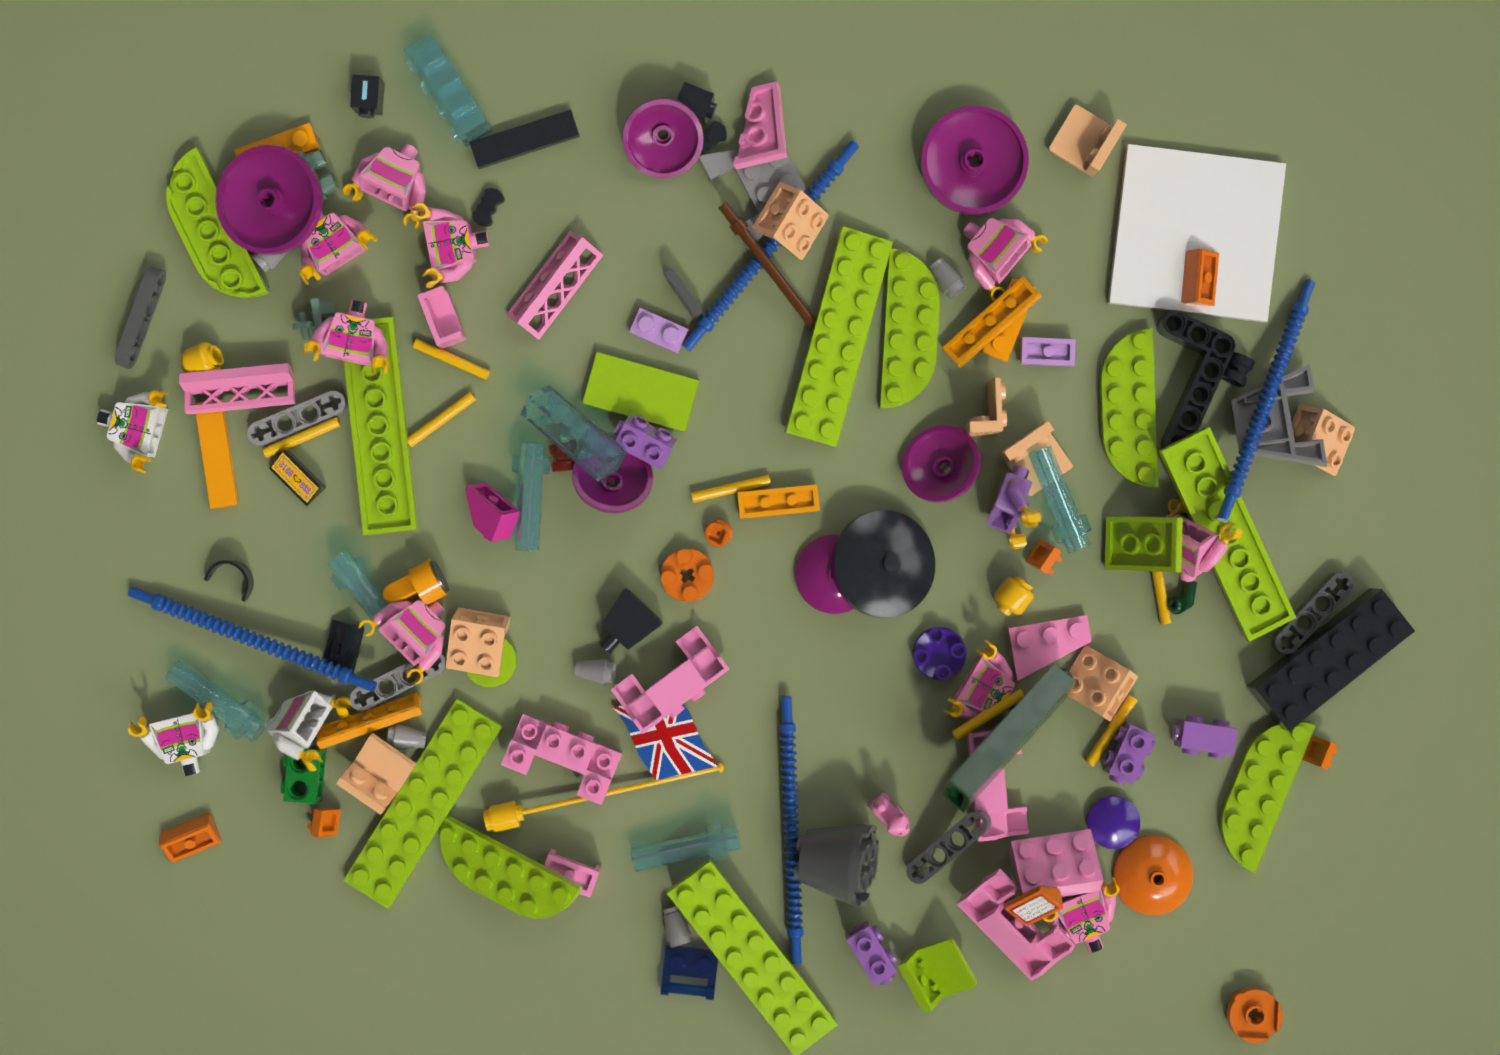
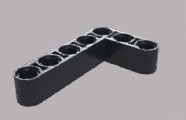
M1170 311L1161 316L1156 324L1157 331L1162 337L1199 353L1200 356L1161 439V449L1171 445L1170 442L1174 436L1180 440L1198 431L1236 346L1235 340L1229 334L1179 311ZM1168 318L1175 320V331L1168 329L1166 325ZM1192 329L1199 331L1201 337L1199 342L1192 340ZM1217 340L1224 344L1225 349L1223 353H1219L1215 349V342ZM1206 364L1213 368L1214 373L1211 378L1204 373V366ZM1195 388L1202 392L1203 397L1200 402L1193 398ZM1184 412L1191 416L1192 421L1189 426L1184 425L1182 422Z

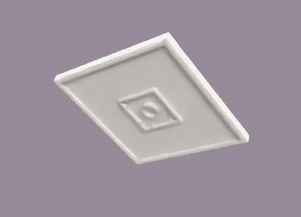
M1128 144L1125 152L1108 304L1179 311L1181 313L1263 323L1268 322L1286 163ZM1205 249L1219 253L1215 306L1193 305L1181 302L1187 250Z

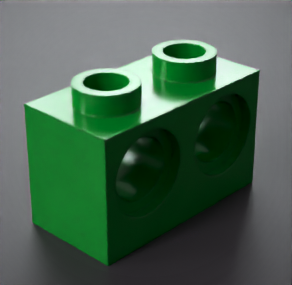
M309 746V748L304 750L305 752L308 750L318 752L322 762L319 760L311 761L317 769L316 771H309L307 767L299 763V760L284 754L283 766L286 767V776L282 778L280 792L284 794V802L317 804L322 801L327 748L320 750L318 746ZM297 781H302L306 784L307 791L305 794L297 790Z

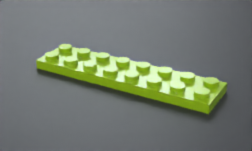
M844 226L841 227L784 433L837 447L889 259L890 249L892 248V241Z
M394 317L369 319L375 321V326L382 330L388 345V374H385L383 367H377L375 374H373L372 367L344 361L363 536L419 530Z
M1204 427L1159 450L1160 456L1191 521L1218 534V540L1221 539L1220 529L1225 524H1234L1230 529L1231 535L1234 530L1242 529L1241 537L1228 542V549L1212 569L1245 640L1250 642L1296 619V615L1242 497L1236 498L1228 522L1217 520L1225 497L1223 491L1226 484H1230L1228 478L1232 477L1211 428Z
M457 698L343 881L389 909L493 744L503 725Z
M710 858L667 890V895L793 1055L801 1054L838 1026L832 1014Z

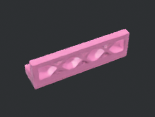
M570 230L506 315L540 340L603 257V254L582 236ZM586 248L593 255L587 263L580 264L579 256ZM574 271V280L570 285L564 286L563 277L567 272ZM553 293H558L557 303L554 306L547 307L548 297ZM542 314V322L534 330L528 324L535 315Z
M289 363L179 374V384L185 392L184 411L187 415L295 404V375ZM279 386H288V396L276 397L272 392ZM251 389H259L263 392L257 399L249 400L245 397ZM231 391L235 394L229 402L222 403L217 399L224 392ZM205 394L208 397L202 405H192V395Z

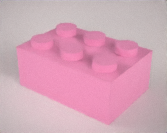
M1091 829L1011 841L1009 855L1015 882L1019 887L1017 890L1019 896L1038 886L1060 889L1061 897L1101 890L1104 880Z

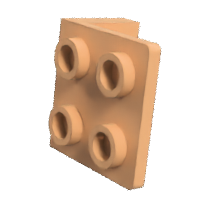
M1074 105L1049 146L1048 151L1093 178L1100 171L1127 124L1117 119L1113 125H1110L1079 105Z
M779 181L752 228L758 233L776 240L796 258L803 260L829 215L802 190Z
M994 377L987 382L989 416L973 417V419H969L967 424L963 425V430L970 436L996 435L1003 431V427L1007 426L1006 410H1002V400L1006 397L1005 383H1001L1000 377Z
M1299 404L1292 420L1295 443L1323 439L1328 464L1327 467H1315L1329 475L1336 476L1352 439L1355 427L1323 408Z
M1049 421L1042 423L999 453L1011 471H1013L1014 466H1022L1029 470L1027 479L1032 482L1028 496H1033L1073 467V464L1052 436L1051 432L1054 431V428Z
M458 607L451 619L446 668L498 677L501 668L504 637L510 626L511 616Z
M1086 645L1069 670L1073 677L1072 679L1076 682L1068 697L1111 722L1138 676L1126 667Z
M371 734L354 762L336 784L381 815L396 797L416 766V763L375 734Z

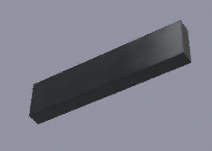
M568 110L469 143L477 167L482 169L578 138L580 135L572 111Z

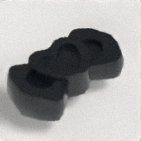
M713 121L710 129L703 131V147L700 155L709 150L711 146L727 139L726 127L722 123Z
M486 189L484 196L481 198V203L476 207L477 210L472 213L473 220L479 226H491L493 224L492 215L496 213L497 206L505 202L504 195L498 189Z

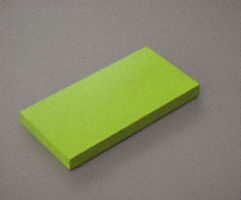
M596 352L583 404L624 416H629V414L641 416L650 423L686 433L700 381Z

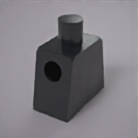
M625 588L601 623L608 633L600 640L599 644L608 653H611L620 643L629 650L660 627L663 621L628 588Z

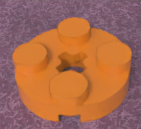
M682 549L672 553L665 560L661 570V581L666 592L674 599L693 602L704 597L711 589L714 582V570L710 560L702 552L694 549ZM691 568L694 570L692 575L695 579L693 582L688 580L685 583L681 580L683 575L680 572L682 569L687 571Z
M1248 987L1237 990L1232 994L1227 1007V1021L1232 1031L1244 1041L1263 1043L1269 1040V1037L1274 1032L1277 1033L1281 1028L1283 1012L1280 1004L1269 992L1258 987ZM1252 1009H1256L1261 1013V1016L1256 1017L1255 1021H1252L1248 1016Z

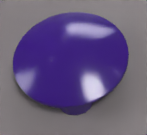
M934 627L924 631L917 638L913 647V660L917 669L924 676L933 680H947L955 676L964 666L966 647L962 638L953 630L945 627Z
M1110 795L1098 800L1086 816L1087 827L1091 829L1093 840L1100 846L1108 849L1126 847L1134 841L1140 830L1138 810L1129 800L1117 795Z

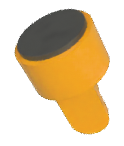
M428 559L408 569L409 575L387 585L383 591V597L388 603L400 601L413 603L417 600H422L428 605L448 595L449 586L437 563L434 560Z

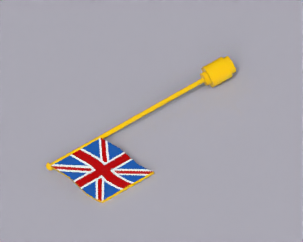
M684 704L682 705L685 709L673 718L670 715L666 716L644 734L640 732L622 705L613 707L626 724L640 758L655 780L607 791L606 796L715 771L722 773L724 765L722 763L717 765L703 744L691 715ZM576 797L523 809L521 804L517 805L515 800L500 803L483 810L484 822L487 831L494 830V832L517 828L520 827V821L524 820L525 814L587 801V799Z

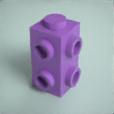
M629 414L625 422L619 421L613 433L617 436L613 444L614 446L660 470L677 440L672 437L669 431L662 428L657 429L650 425L645 418Z
M1187 715V719L1178 718L1177 724H1174L1172 740H1174V745L1182 748L1183 753L1198 755V751L1208 752L1209 757L1224 759L1225 755L1234 756L1238 729L1229 726V721L1213 719L1212 724L1203 722V717Z
M1124 721L1123 726H1119L1114 736L1116 742L1112 751L1109 750L1103 760V765H1105L1103 770L1110 774L1109 779L1121 785H1124L1125 781L1134 784L1136 779L1139 780L1144 771V765L1142 764L1145 757L1150 755L1154 749L1155 741L1153 739L1155 735Z
M868 920L845 933L848 944L872 984L876 986L879 983L884 985L894 978V974L897 973L894 964L898 961L890 947L885 950L880 941L884 937L876 925L871 927Z

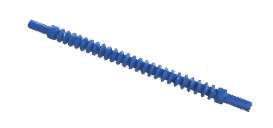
M851 140L839 156L827 164V170H822L823 175L817 176L818 181H813V187H808L809 192L806 195L815 203L816 199H821L820 194L825 193V188L831 186L830 182H835V176H840L844 171L843 166L856 152L859 145ZM770 238L769 240H764L765 245L761 247L768 257L772 258L773 255L771 253L773 251L777 252L776 247L782 245ZM751 257L749 264L745 263L746 268L744 270L740 269L741 274L739 276L735 275L736 280L734 282L730 281L731 287H725L726 293H721V299H716L717 303L716 305H711V311L707 310V315L701 316L697 321L699 325L682 344L689 352L706 332H711L715 327L713 323L715 321L719 322L718 317L724 316L723 311L729 310V304H734L733 299H738L739 297L737 294L739 292L743 293L742 288L744 286L748 287L747 282L749 280L753 281V275H758L757 270L763 269L756 257Z
M1312 280L1304 281L1299 298L1292 305V314L1288 316L1290 320L1286 322L1287 327L1283 329L1285 334L1281 335L1282 341L1278 343L1280 347L1276 349L1278 354L1273 356L1276 361L1271 362L1270 374L1266 376L1268 381L1263 383L1266 388L1261 389L1263 394L1258 397L1260 400L1256 403L1258 408L1253 410L1256 415L1251 416L1253 422L1248 424L1250 429L1246 430L1248 435L1243 437L1245 441L1241 444L1243 449L1238 451L1240 456L1236 457L1238 463L1233 465L1235 470L1230 472L1233 477L1228 478L1230 484H1226L1223 491L1225 497L1217 516V520L1221 522H1228L1235 500L1241 496V486L1245 485L1243 479L1247 478L1245 473L1250 471L1248 467L1252 465L1250 459L1255 457L1253 452L1257 451L1255 445L1260 444L1258 438L1263 436L1260 431L1265 430L1263 424L1268 422L1266 419L1270 416L1268 411L1273 409L1271 404L1275 403L1273 397L1278 395L1276 390L1280 389L1279 384L1283 382L1281 378L1285 375L1283 370L1288 368L1286 363L1290 362L1289 357L1293 355L1291 351L1295 348L1293 343L1298 341L1296 338L1300 335L1298 330L1302 329L1301 323L1305 322L1304 317L1307 316L1309 311L1307 305L1315 286V282Z
M133 586L128 591L129 597L151 605V608L156 611L163 610L164 614L170 612L172 617L177 615L178 619L184 618L185 622L191 620L192 625L198 623L200 628L205 626L206 630L212 629L213 633L219 631L220 636L226 634V638L233 637L234 641L240 640L241 644L247 642L248 647L254 645V649L261 648V652L267 650L269 655L275 653L276 658L282 656V660L289 659V663L295 661L297 666L303 664L304 669L310 667V671L317 670L318 674L323 672L325 677L331 675V679L335 680L338 678L339 683L345 685L350 683L374 692L377 686V682L353 673L351 668H341L340 664L334 666L333 661L327 663L325 658L320 660L319 656L313 658L312 653L306 655L305 650L299 652L297 647L292 649L291 645L285 647L284 642L278 644L277 639L271 641L269 636L264 638L263 634L257 636L256 631L250 633L249 628L243 630L242 626L236 627L235 623L229 625V621L225 620L222 622L221 617L215 619L214 615L208 616L207 612L201 614L200 609L194 611V607L188 608L187 604L181 605L179 601L174 602L172 598L167 600L165 595H154Z
M781 696L782 723L779 724V732L782 733L780 740H783V744L780 747L783 748V751L780 754L784 757L781 759V763H784V766L781 767V770L784 771V774L781 775V778H784V782L781 785L785 786V789L782 790V793L785 794V797L782 798V801H785V805L782 808L786 810L783 813V816L786 817V820L783 821V824H786L783 831L787 833L783 838L787 840V843H784V847H787V850L784 851L787 858L784 861L788 863L785 866V870H788V873L785 874L788 881L785 884L789 886L786 889V892L789 893V896L786 897L789 904L786 907L790 910L786 913L790 916V919L787 920V923L790 924L787 927V936L790 937L791 963L801 964V937L804 935V928L800 926L803 923V919L800 918L803 915V912L800 911L803 905L799 903L802 900V896H799V893L802 892L799 885L802 883L794 878V868L796 863L799 862L797 855L800 854L796 848L797 839L799 838L797 832L800 830V828L796 827V824L799 823V820L796 819V816L799 815L796 812L799 805L795 803L799 799L795 797V793H798V790L795 789L798 782L794 780L798 776L794 773V770H797V767L794 766V763L797 762V759H794V755L797 752L793 750L796 747V744L793 743V740L796 739V736H793V733L796 732V724L792 720V696Z

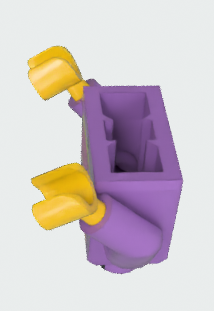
M1014 466L1012 473H1006L985 524L1008 533L1009 545L1013 549L1024 548L1027 545L1025 534L1015 533L1016 523L1020 516L1025 527L1038 526V522L1041 521L1039 510L1029 511L1028 507L1030 504L1027 497L1032 482L1027 479L1029 470L1022 466Z

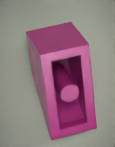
M486 482L467 485L465 492L474 528L491 542L511 538L521 511Z

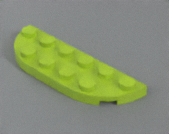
M196 147L190 150L173 168L174 172L166 189V201L171 219L198 273L213 288L229 296L256 298L269 294L270 292L255 261L251 257L250 251L237 245L226 234L219 221L216 210L218 186L200 149Z
M890 249L888 259L879 409L903 405L919 395L932 378L937 359L940 309L937 283L931 271L922 261L910 253L898 249Z
M1153 328L1133 332L1122 338L1104 359L1099 378L1101 439L1108 462L1127 481L1142 487L1159 488Z
M1300 722L1290 731L1282 729L1278 724L1263 729L1249 742L1242 755L1221 808L1219 826L1229 854L1241 866L1253 873L1257 871L1316 727L1315 725Z
M449 815L441 824V851L452 874L468 888L518 915L533 919L551 917L569 907L577 899L583 888L582 885Z

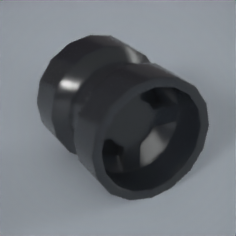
M1233 352L1222 380L1237 387H1244L1248 380L1247 373L1252 371L1255 361L1243 354Z

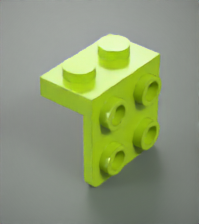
M952 938L912 950L898 965L903 979L908 984L915 1001L919 1004L923 1013L932 1011L943 997L972 989L977 984L974 974L955 940Z

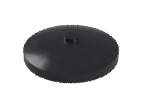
M890 510L868 512L848 523L835 542L831 560L833 579L844 600L857 611L879 618L900 616L917 607L926 597L932 586L936 567L933 546L922 527L912 518Z

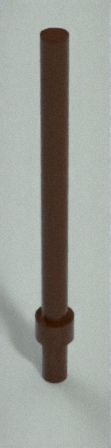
M727 201L723 203L718 209L731 224L729 228L735 235L738 234L812 331L815 325V317L746 228L748 224L745 220L737 216Z

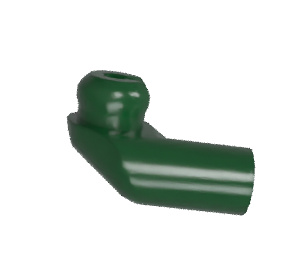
M1184 581L1182 593L1168 601L1167 608L1172 614H1181L1194 605L1197 582Z

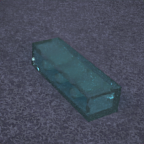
M431 33L404 50L409 58L404 62L413 76L418 73L423 81L419 83L420 87L428 98L432 95L438 104L433 107L442 120L447 118L452 126L448 130L456 142L462 140L467 147L470 145L469 142L480 139L493 130Z
M548 385L528 395L520 414L593 478L600 481L619 469L627 451L554 388Z

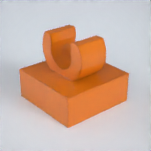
M1039 539L1025 562L1045 574H1053L1054 570L1051 567L1055 561L1060 563L1062 561V558L1059 556L1061 551Z
M1312 735L1302 760L1328 770V767L1332 765L1331 760L1334 753H1337V745Z
M327 807L310 810L309 814H313L312 824L307 825V828L311 830L310 835L318 838L337 836L341 809Z

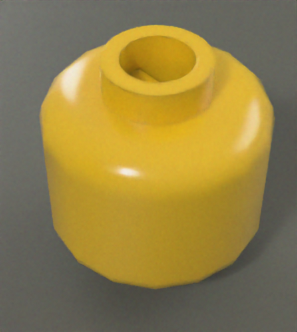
M202 342L184 350L181 368L184 373L221 370L224 363L223 354L217 346L208 342Z
M1017 575L1014 578L1006 577L994 593V598L998 602L996 608L1007 616L1011 613L1016 615L1023 614L1034 599V594L1031 591L1033 587Z

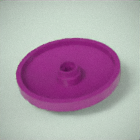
M983 106L958 108L944 115L929 131L921 151V173L929 192L946 208L966 215L987 214L1006 205L1022 187L1029 165L1027 144L1017 125L1003 113Z
M275 145L253 147L234 158L224 170L216 193V210L226 234L242 248L262 255L287 253L303 244L315 230L323 206L321 184L312 166L297 153Z

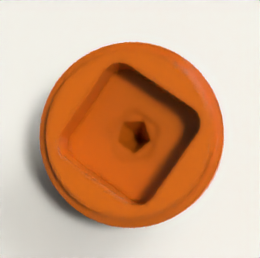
M714 520L705 528V538L714 547H722L732 539V527L725 520Z

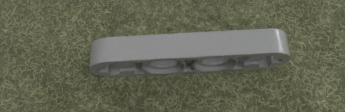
M338 391L326 392L254 422L247 430V437L254 445L266 446L343 414L348 408V399ZM333 396L336 399H341V403L338 404L339 409L336 410L333 407L326 408L324 411L327 415L324 416L323 409L318 402L321 401V404L325 406L332 402L331 398ZM308 406H314L317 410V416L312 421H307L303 415L305 408ZM284 416H288L292 420V427L288 431H282L279 427V420ZM273 427L277 433L276 436L274 432L264 434L263 441L260 438H255V434L258 433L257 428L267 430Z
M443 652L439 657L441 659V663L438 664L439 669L431 667L428 671L425 670L428 676L425 677L423 672L422 682L442 673L446 669L447 657ZM408 662L373 679V681L377 682L374 690L376 695L366 700L367 705L363 702L358 703L357 698L360 696L359 691L362 694L371 691L357 687L350 694V704L354 709L364 711L418 685L404 678L405 669L407 667L417 668L418 664L413 666ZM383 679H389L394 684V690L390 694H385L380 690V683Z

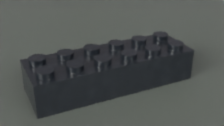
M1369 588L1312 633L1294 653L1283 656L1246 687L1275 724H1278L1284 730L1290 731L1414 633L1415 630L1383 589Z

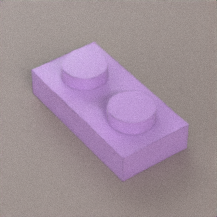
M639 308L629 333L679 354L689 329Z
M1022 337L1020 343V365L1074 367L1076 339Z

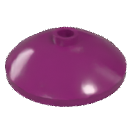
M655 98L643 102L631 112L623 129V146L630 162L642 173L655 178H672L688 171L698 160L703 147V130L698 117L687 105L670 98ZM661 129H665L668 134L662 137L658 132Z
M938 425L922 431L910 442L902 459V475L907 487L917 497L928 502L942 503L958 498L973 485L978 476L981 463L978 446L966 431L956 426ZM945 467H950L947 473H943Z
M615 441L595 443L580 453L573 466L572 481L578 496L590 507L607 513H622L638 507L646 500L652 488L653 471L651 465L614 446ZM612 484V485H614L615 487H614V488H610V487H608L607 485Z
M838 534L825 535L809 543L801 552L795 568L796 585L803 599L816 610L828 614H842L854 609L841 596L834 579L831 577L832 552L839 536Z

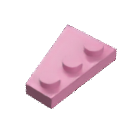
M775 81L752 87L745 113L746 123L743 134H740L738 142L740 148L738 156H735L733 163L736 170L787 158L780 85Z
M1087 615L1007 628L1016 681L1092 642Z

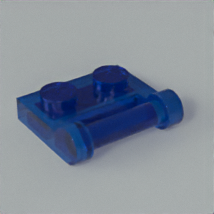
M666 945L660 995L668 996L669 993L702 996L706 997V1000L714 1001L718 958L709 949L682 946L671 948L670 945ZM671 975L704 978L708 979L707 986L670 982Z

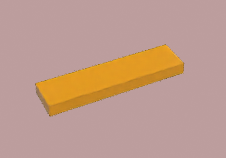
M1022 276L943 345L942 349L961 368L1042 296Z
M204 402L194 403V405H202ZM225 411L196 414L210 509L239 505Z
M419 692L355 713L347 718H341L324 724L317 733L316 743L321 750L421 715L422 698Z

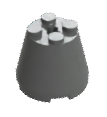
M854 824L809 829L805 836H799L796 848L797 852H800L799 863H796L794 868V878L847 904L865 907L870 899V893H866L867 888H870L872 880H875L878 865L879 840H874L873 833L877 831V827L870 824Z

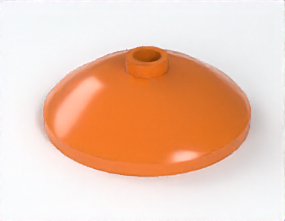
M1145 835L1134 839L1133 842L1121 849L1114 862L1113 877H1115L1120 889L1118 896L1128 907L1145 915H1162L1179 907L1187 898L1193 883V868L1188 855L1176 842L1159 835ZM1158 874L1161 875V881L1154 883V877Z

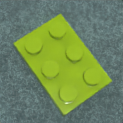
M1106 516L1105 570L1181 572L1183 518Z

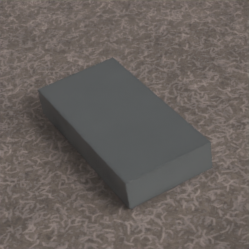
M670 268L666 271L664 275L666 281L693 319L697 320L703 316V310L674 269Z

